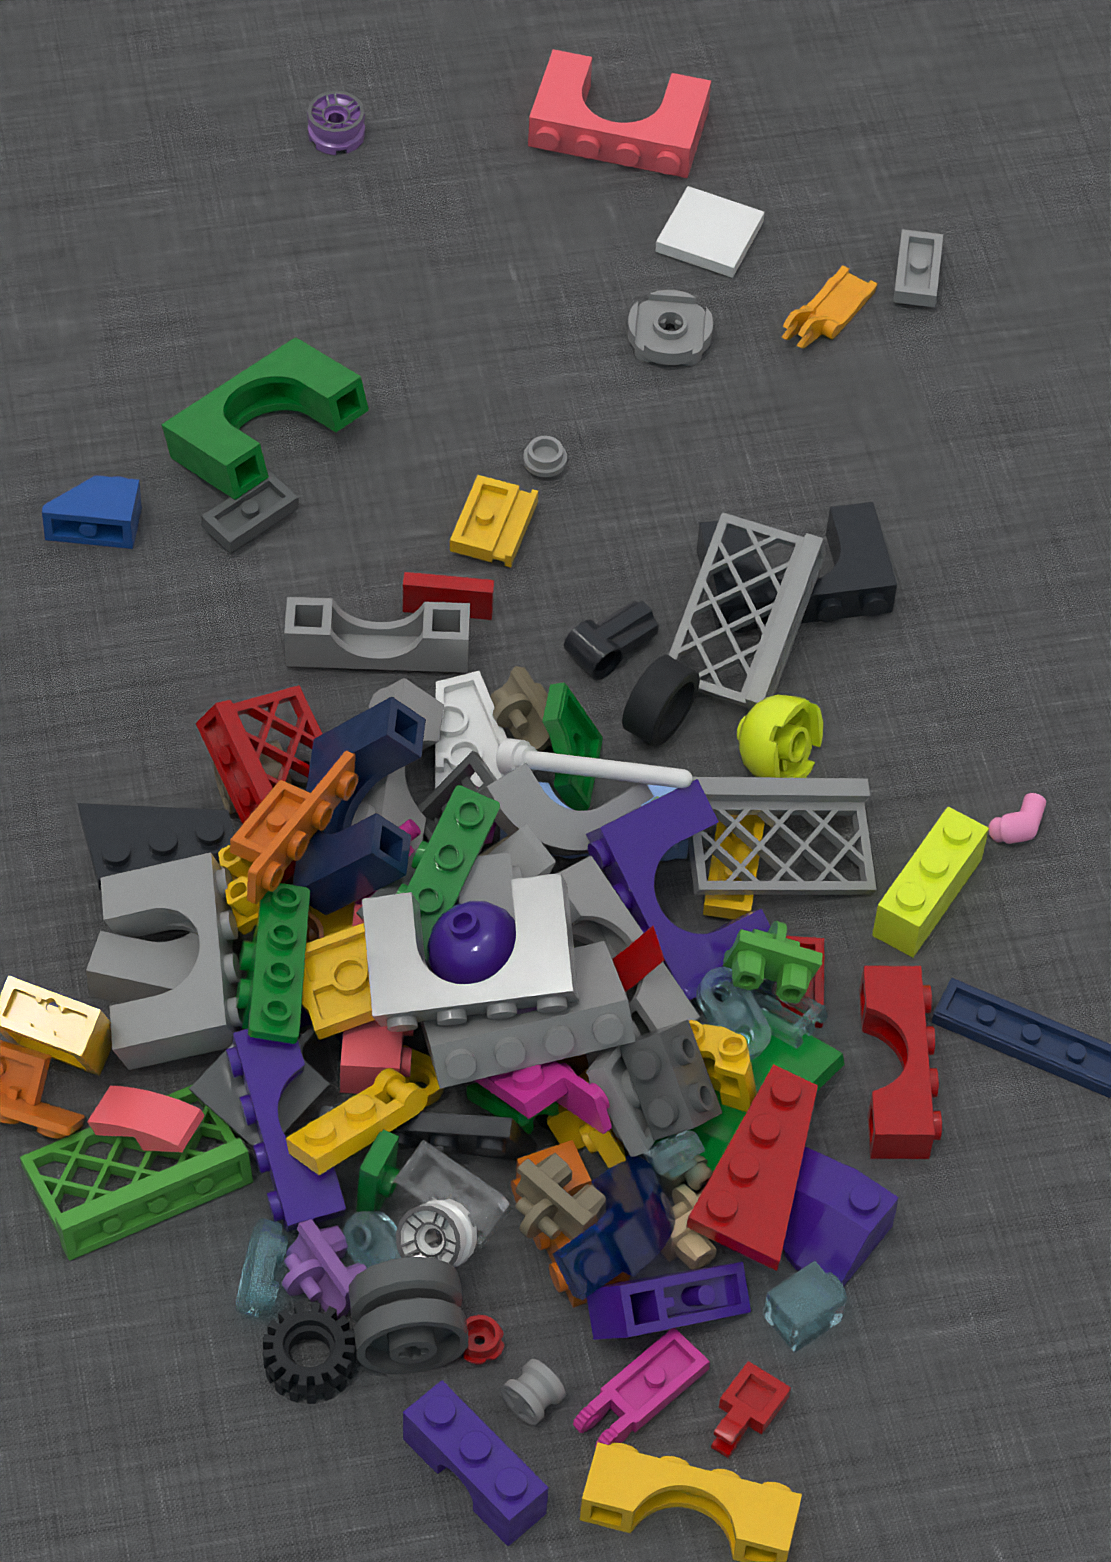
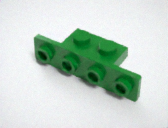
M461 785L455 787L429 843L425 841L420 843L411 867L416 870L409 885L402 883L396 893L412 892L420 904L426 963L429 961L427 944L432 927L444 912L455 906L500 810V803Z
M280 883L273 892L267 891L259 901L258 920L252 942H243L239 970L247 971L246 979L240 978L236 995V1008L244 1009L242 1029H248L250 1037L291 1044L297 1043L300 1031L310 890L307 887Z

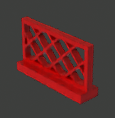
M300 685L232 703L231 699L215 703L195 723L242 824H244L280 780L286 782L290 769L308 778L310 765L294 756L299 743L312 749L313 740L322 735L321 729ZM290 701L298 718L296 726L275 716L278 704ZM247 714L262 722L258 737L245 730L239 715ZM270 727L291 738L287 752L265 742ZM261 753L282 764L277 779L265 773L259 760ZM295 860L285 869L280 883L290 885L293 883Z

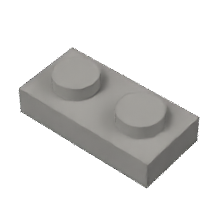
M902 229L893 302L935 307L944 234Z

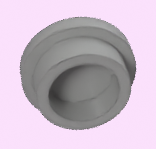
M539 436L534 438L524 450L523 463L525 468L533 475L552 477L564 470L567 463V453L561 442L556 438Z

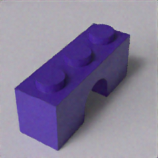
M443 1380L403 1411V1440L437 1474L447 1467L461 1480L472 1498L473 1511L507 1546H510L547 1514L549 1487Z

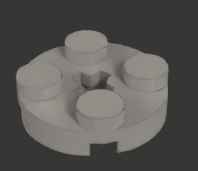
M659 290L650 293L647 301L642 302L639 306L637 301L629 312L627 335L629 342L634 347V355L638 360L647 363L655 362L663 365L683 364L686 366L698 364L701 361L702 354L708 349L712 340L713 317L707 307L705 312L701 306L696 304V297L683 291ZM666 324H675L676 331L664 330Z

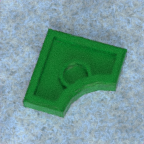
M565 682L550 684L542 722L550 736L554 753L599 759L603 736ZM555 772L554 788L569 808L576 811H588L595 777Z

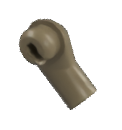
M691 1154L665 1163L661 1169L659 1183L661 1192L667 1197H672V1190L681 1184H685L686 1180L691 1189H701L700 1185L704 1182L707 1184L713 1173L706 1165L707 1159L698 1154Z

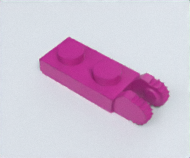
M672 1328L600 1389V1394L579 1412L572 1424L580 1433L587 1432L601 1421L608 1410L611 1409L619 1419L600 1435L597 1442L607 1445L623 1443L632 1430L636 1433L709 1370L710 1361L676 1328Z

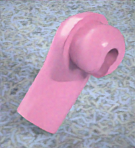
M1036 793L1026 794L1020 812L1008 813L1003 815L1002 818L995 817L991 820L988 827L991 839L998 843L1004 841L1006 844L1032 840L1038 832L1046 806V799Z

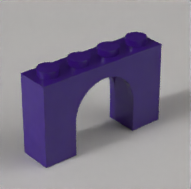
M698 779L692 781L691 785L687 788H677L586 833L590 842L588 844L589 855L593 857L599 868L604 870L609 883L642 932L645 933L654 925L665 959L663 963L688 1000L732 978V969L724 967L723 960L725 952L733 946L740 929L752 932L753 929L768 932L770 928L763 910L758 909L746 913L707 934H696L674 925L659 907L654 890V878L657 866L663 855L678 842L719 822Z

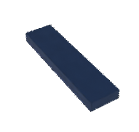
M951 977L933 1013L931 1023L1111 1098V1044Z

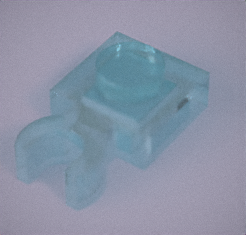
M686 1130L670 1135L662 1141L653 1144L650 1150L643 1154L652 1171L660 1175L668 1172L670 1177H674L695 1166L697 1162L694 1157L704 1152L705 1149L697 1134Z

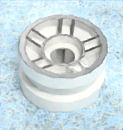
M449 1198L446 1200L434 1199L407 1211L399 1221L396 1231V1245L401 1258H436L451 1263L453 1267L465 1263L474 1253L477 1243L476 1226L473 1227L468 1217L470 1212L461 1203ZM432 1228H435L441 1232L443 1238L442 1244H436L438 1238L436 1236V1231Z

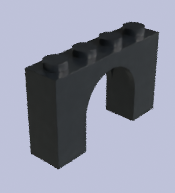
M865 502L830 507L826 537L835 566L826 575L816 580L801 624L819 621L833 622L838 619L859 616L874 617L883 613L893 612L897 582L874 503ZM719 520L699 523L697 554L701 567ZM728 528L723 545L729 556L750 547L746 532ZM719 552L716 562L724 559L721 552ZM753 555L733 564L742 583L766 573ZM728 567L712 574L707 584L713 597L738 586ZM777 578L779 584L781 585L782 579ZM771 580L747 591L756 610L774 603L777 596V591ZM742 594L718 605L727 624L751 614ZM712 608L716 629H720L722 625ZM769 615L761 618L764 626H766ZM755 621L734 632L745 633L750 630L759 629Z

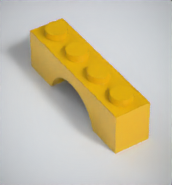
M597 1442L582 1496L580 1521L631 1533L644 1518L658 1510L671 1507L689 1508L707 1515L721 1527L729 1541L733 1560L740 1562H787L802 1494L792 1492L789 1487L777 1482H764L760 1484L744 1480L736 1473L726 1469L709 1471L693 1467L685 1460L675 1456L658 1458L639 1453L637 1449L627 1444L612 1443L607 1445Z

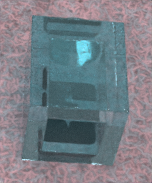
M813 1261L767 1292L763 1316L796 1353L842 1321L847 1300L846 1292L840 1280L833 1273H825L818 1263Z

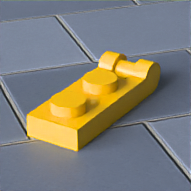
M386 1068L377 1075L372 1086L286 1137L288 1152L316 1174L321 1175L374 1142L379 1132H382L383 1129L390 1132L418 1115L427 1104L428 1094L415 1083L409 1082L406 1084L405 1077L393 1068Z

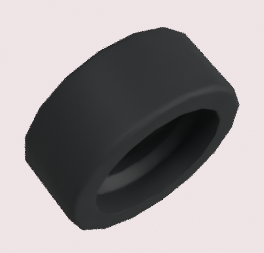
M667 654L658 657L639 678L628 698L622 716L623 729L654 747L664 744L681 725L694 702L700 684L699 673Z

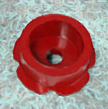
M474 1315L467 1318L469 1338L468 1347L463 1352L464 1359L469 1363L477 1365L485 1363L488 1359H497L504 1349V1342L501 1341L504 1335L502 1328L494 1319L486 1315ZM482 1338L485 1342L478 1345L475 1343V1340Z

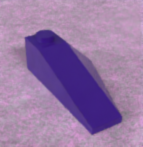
M805 1147L783 1245L785 1250L784 1256L797 1271L834 1296H837L893 1227L899 1197L860 1171Z

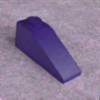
M743 1262L628 1280L585 1289L593 1340L633 1337L751 1312Z

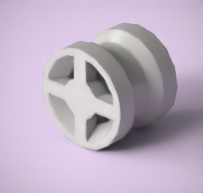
M533 1358L522 1366V1374L517 1379L507 1380L500 1388L502 1397L509 1408L521 1420L530 1425H536L544 1418V1410L549 1405H557L566 1397L564 1386L554 1372L544 1363Z

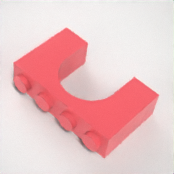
M555 49L552 50L529 116V147L688 178L709 111L711 80L671 73L662 104L654 114L636 122H613L597 116L585 104L591 87L592 57Z

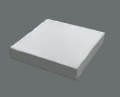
M687 186L656 241L655 252L733 278L764 222L765 212Z

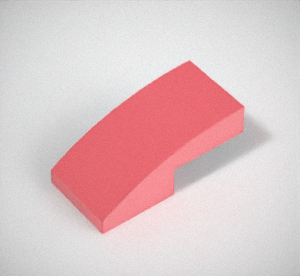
M110 1086L87 1123L95 1135L135 1137L143 1151L183 1152L205 1115L200 1108L163 1094L131 1087Z

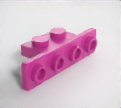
M553 1061L474 1080L528 1119L556 1101L602 1134L612 1129L607 1112L610 1104L604 1091L596 1083L589 1084L577 1076L566 1063L559 1064Z

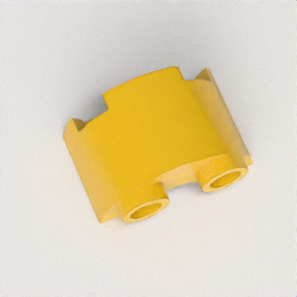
M689 1020L714 1090L720 1092L722 1105L747 1112L757 1095L747 1040L743 1035L725 1027L702 1025L698 1021Z

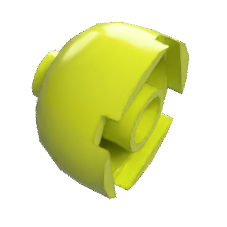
M773 695L759 701L741 719L737 728V739L743 764L755 777L806 778L815 764L814 761L808 760L812 745L821 747L823 738V718L818 705L810 703L809 700L788 695Z

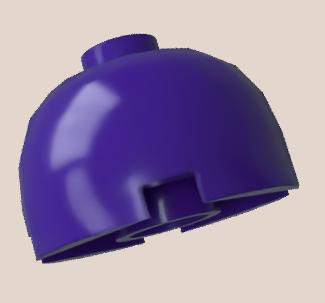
M467 901L457 904L444 912L433 925L427 944V953L432 973L445 981L455 984L478 983L496 974L509 960L516 941L514 918L506 909L487 901Z

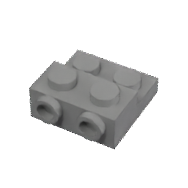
M633 1021L634 1036L637 1038L641 1034ZM615 1046L586 1053L585 1056L588 1059L589 1068L586 1073L589 1077V1084L596 1083L606 1094L610 1104L607 1112L611 1118V1125L615 1136L620 1141H623L631 1157L648 1152L655 1140H653L620 1047Z

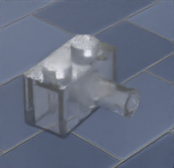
M424 1140L394 1179V1182L403 1194L419 1205L434 1199L446 1200L448 1198L461 1203L470 1212L468 1215L473 1227L476 1226L477 1228L476 1245L482 1249L485 1248L513 1209L504 1195ZM432 1228L436 1231L438 1238L436 1244H438L442 1239V1234L439 1230Z

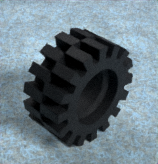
M303 1302L294 1304V1314L292 1315L289 1314L286 1308L278 1313L279 1322L277 1323L272 1319L267 1326L268 1334H264L263 1337L264 1369L266 1368V1377L271 1384L275 1381V1391L281 1396L288 1390L290 1401L297 1403L301 1394L307 1395V1404H316V1394L320 1393L323 1394L325 1401L332 1399L333 1388H337L342 1392L347 1387V1378L352 1379L355 1372L356 1346L353 1329L349 1330V1321L344 1315L337 1319V1309L331 1306L328 1307L326 1313H322L321 1303L312 1302L311 1311H304ZM304 1339L320 1340L327 1345L330 1351L326 1361L314 1367L297 1365L293 1362L289 1353L295 1343Z

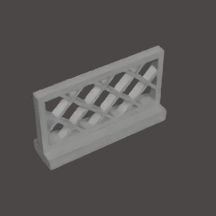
M722 512L669 656L679 661L680 657L698 649L707 669L699 672L700 684L697 692L747 707L748 711L764 698L775 695L826 556L825 543L822 537L806 533L805 537ZM728 528L746 532L753 545L729 556L723 541ZM755 536H759L765 539L758 542ZM777 543L794 547L790 560L774 569H771L762 551ZM719 552H721L724 559L716 562ZM757 553L766 573L742 583L733 564ZM728 567L738 586L713 597L707 585L710 576ZM784 574L780 585L776 577ZM771 580L777 591L774 603L756 610L747 591ZM705 592L709 600L701 603ZM742 594L751 614L727 624L718 605ZM713 608L722 628L698 638L692 626L695 616ZM769 615L766 626H764L761 618ZM756 621L762 633L760 642L741 652L732 632ZM690 633L693 642H690L685 645L688 635ZM727 635L736 655L712 666L703 646ZM754 656L749 668L746 659ZM741 663L747 677L742 691L738 692L722 687L716 674ZM712 677L715 684L703 680Z
M692 777V781L699 780L717 819L727 827L716 841L703 830L688 837L695 895H872L877 890L864 803L870 797L868 779ZM731 815H738V817L734 819ZM745 815H757L771 827V830L761 841L756 839L739 823ZM774 815H783V816H782L780 819H778V818H777L776 816H774ZM790 815H801L816 828L805 841L801 840L783 824ZM818 815H827V816H826L824 819H821ZM833 816H852L854 835L848 842L827 824ZM731 831L752 849L741 864L720 846ZM775 832L797 850L785 864L764 846ZM819 832L840 850L829 864L808 846ZM703 846L706 849H708V851L705 854L703 852ZM711 854L733 872L726 881H707L705 861ZM756 854L777 872L771 881H759L745 868ZM800 854L821 872L815 881H804L789 868ZM844 854L859 867L861 881H848L833 868ZM738 876L742 881L733 880ZM782 876V877H783L785 880H787V881H778V880H779L780 877ZM825 877H827L830 881H822V880H823Z

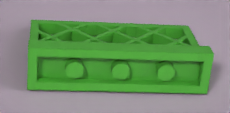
M192 1085L166 1095L188 1104L199 1100L203 1107L202 1112L205 1116L183 1152L143 1151L135 1137L95 1135L90 1127L20 1156L22 1168L55 1227L61 1246L69 1261L253 1182L248 1150L241 1138L236 1139L230 1127L189 1090ZM202 1136L219 1139L224 1143L207 1152L196 1151ZM98 1142L113 1145L106 1160L85 1155L88 1147ZM124 1147L146 1152L139 1167L117 1162ZM156 1155L179 1160L176 1165L160 1172L150 1170ZM53 1161L67 1164L60 1179L40 1175L37 1168ZM78 1167L100 1171L93 1187L71 1182ZM111 1174L133 1179L131 1184L115 1191L104 1190ZM64 1194L86 1198L84 1204L63 1213L58 1208Z

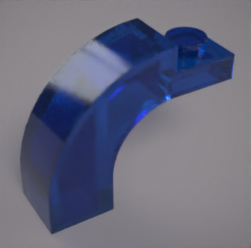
M628 1155L626 1161L611 1167L592 1181L595 1188L606 1198L605 1209L607 1213L594 1225L552 1254L572 1295L576 1298L584 1300L622 1272L634 1276L660 1253L672 1235L675 1226L674 1210L652 1165L638 1156L631 1157Z

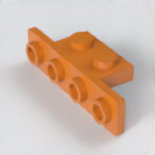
M345 751L311 793L280 780L230 839V853L253 863L248 870L247 901L258 904L267 891L273 892L279 886L284 871L293 860L298 861L302 858L308 847L309 840L318 829L322 831L327 827L334 809L341 800L347 801L352 796L358 782V775L354 773L355 754Z
M0 1040V1122L7 1124L23 1122L36 1126L37 1132L41 1135L51 1138H64L70 1136L83 1126L85 1116L41 1102L51 1055Z

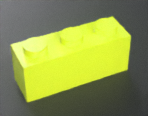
M947 807L879 902L872 936L914 958L981 862L989 828Z

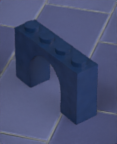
M392 696L313 740L307 792L311 793L345 751L355 754L354 773L358 775L357 786L352 796L347 801L341 800L334 809L327 827L322 831L318 829L309 840L304 855L295 863L292 885L307 887L310 890L309 905L326 916L407 875L411 835L378 813L351 826L356 810L369 790L385 776L421 758L426 719Z

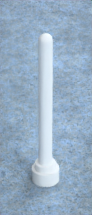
M505 739L499 745L496 754L497 768L502 775H506L527 763L532 772L540 770L675 788H687L691 785L693 779L691 773L686 769L539 752L526 740Z

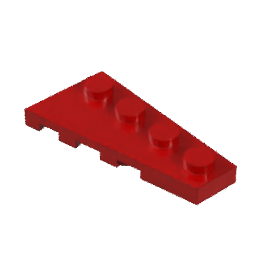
M773 1064L688 1216L687 1228L775 1271L778 1270L818 1085Z

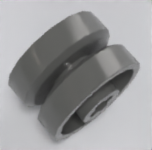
M428 1257L391 1259L372 1265L360 1272L349 1284L352 1319L357 1323L354 1326L357 1360L365 1368L388 1374L424 1372L448 1364L460 1357L467 1349L469 1336L466 1316L460 1309L462 1306L459 1272L451 1263Z

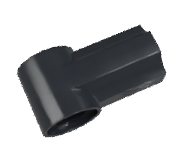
M634 600L597 624L593 620H586L578 624L566 637L564 649L592 678L600 680L610 675L619 666L625 654L657 635L659 624L646 603Z

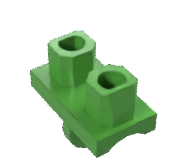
M774 921L768 932L753 929L752 932L740 929L733 946L724 954L723 966L732 969L734 986L749 991L758 989L765 978L777 982L776 995L780 1000L796 1004L800 1002L807 992L810 981L821 967L823 953L800 947V942L786 938V923Z

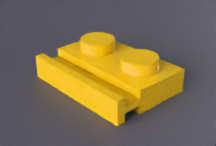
M477 475L450 538V551L492 562L493 559L504 561L505 566L511 568L537 506L538 491L532 489L531 493L519 490V485Z

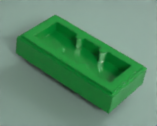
M384 1129L377 1135L359 1170L356 1204L357 1217L371 1223L374 1222L385 1199L392 1196L401 1176V1170L396 1168L399 1136Z

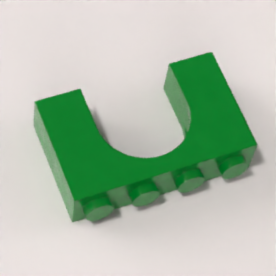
M295 337L161 425L171 459L236 500L269 478L260 443L239 430L246 422L267 412L292 410L302 412L332 431L338 432L368 412L369 408L360 375Z

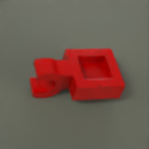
M747 1361L720 1397L718 1408L728 1414L715 1429L713 1435L717 1437L711 1444V1448L729 1458L739 1445L748 1427L762 1435L788 1400L791 1387Z

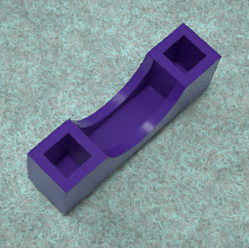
M248 1029L234 1032L232 1039L234 1047L226 1049L227 1059L233 1078L242 1076L247 1095L240 1096L239 1100L246 1125L256 1124L261 1143L254 1144L253 1150L260 1174L269 1172L274 1191L268 1192L266 1195L274 1222L283 1220L286 1232L296 1230L299 1223L312 1219L317 1224L344 1216L346 1206L335 1168L332 1167L318 1175L290 1155L286 1136L280 1126L278 1118L280 1098L290 1083L304 1071L305 1063L298 1040L297 1043L291 1044L250 1037Z

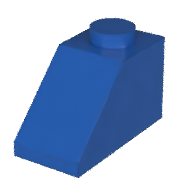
M95 475L46 503L42 508L45 540L133 549L142 510L140 481L121 476L107 477Z

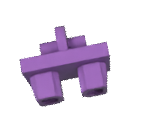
M312 1219L301 1222L297 1227L299 1231L298 1237L286 1252L288 1257L284 1260V1263L290 1271L284 1277L282 1286L290 1296L305 1293L311 1302L318 1300L325 1312L329 1306L337 1309V1319H340L343 1315L346 1317L350 1309L349 1284L357 1274L366 1270L367 1267L360 1263L345 1267L340 1261L344 1257L348 1245L346 1237L338 1226L318 1229Z

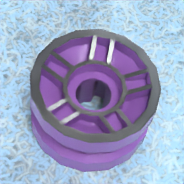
M328 91L316 96L309 103L307 110L309 123L308 137L310 142L313 141L316 144L317 150L331 155H336V151L346 150L348 154L356 150L363 143L365 137V110L363 103L356 96L344 91Z

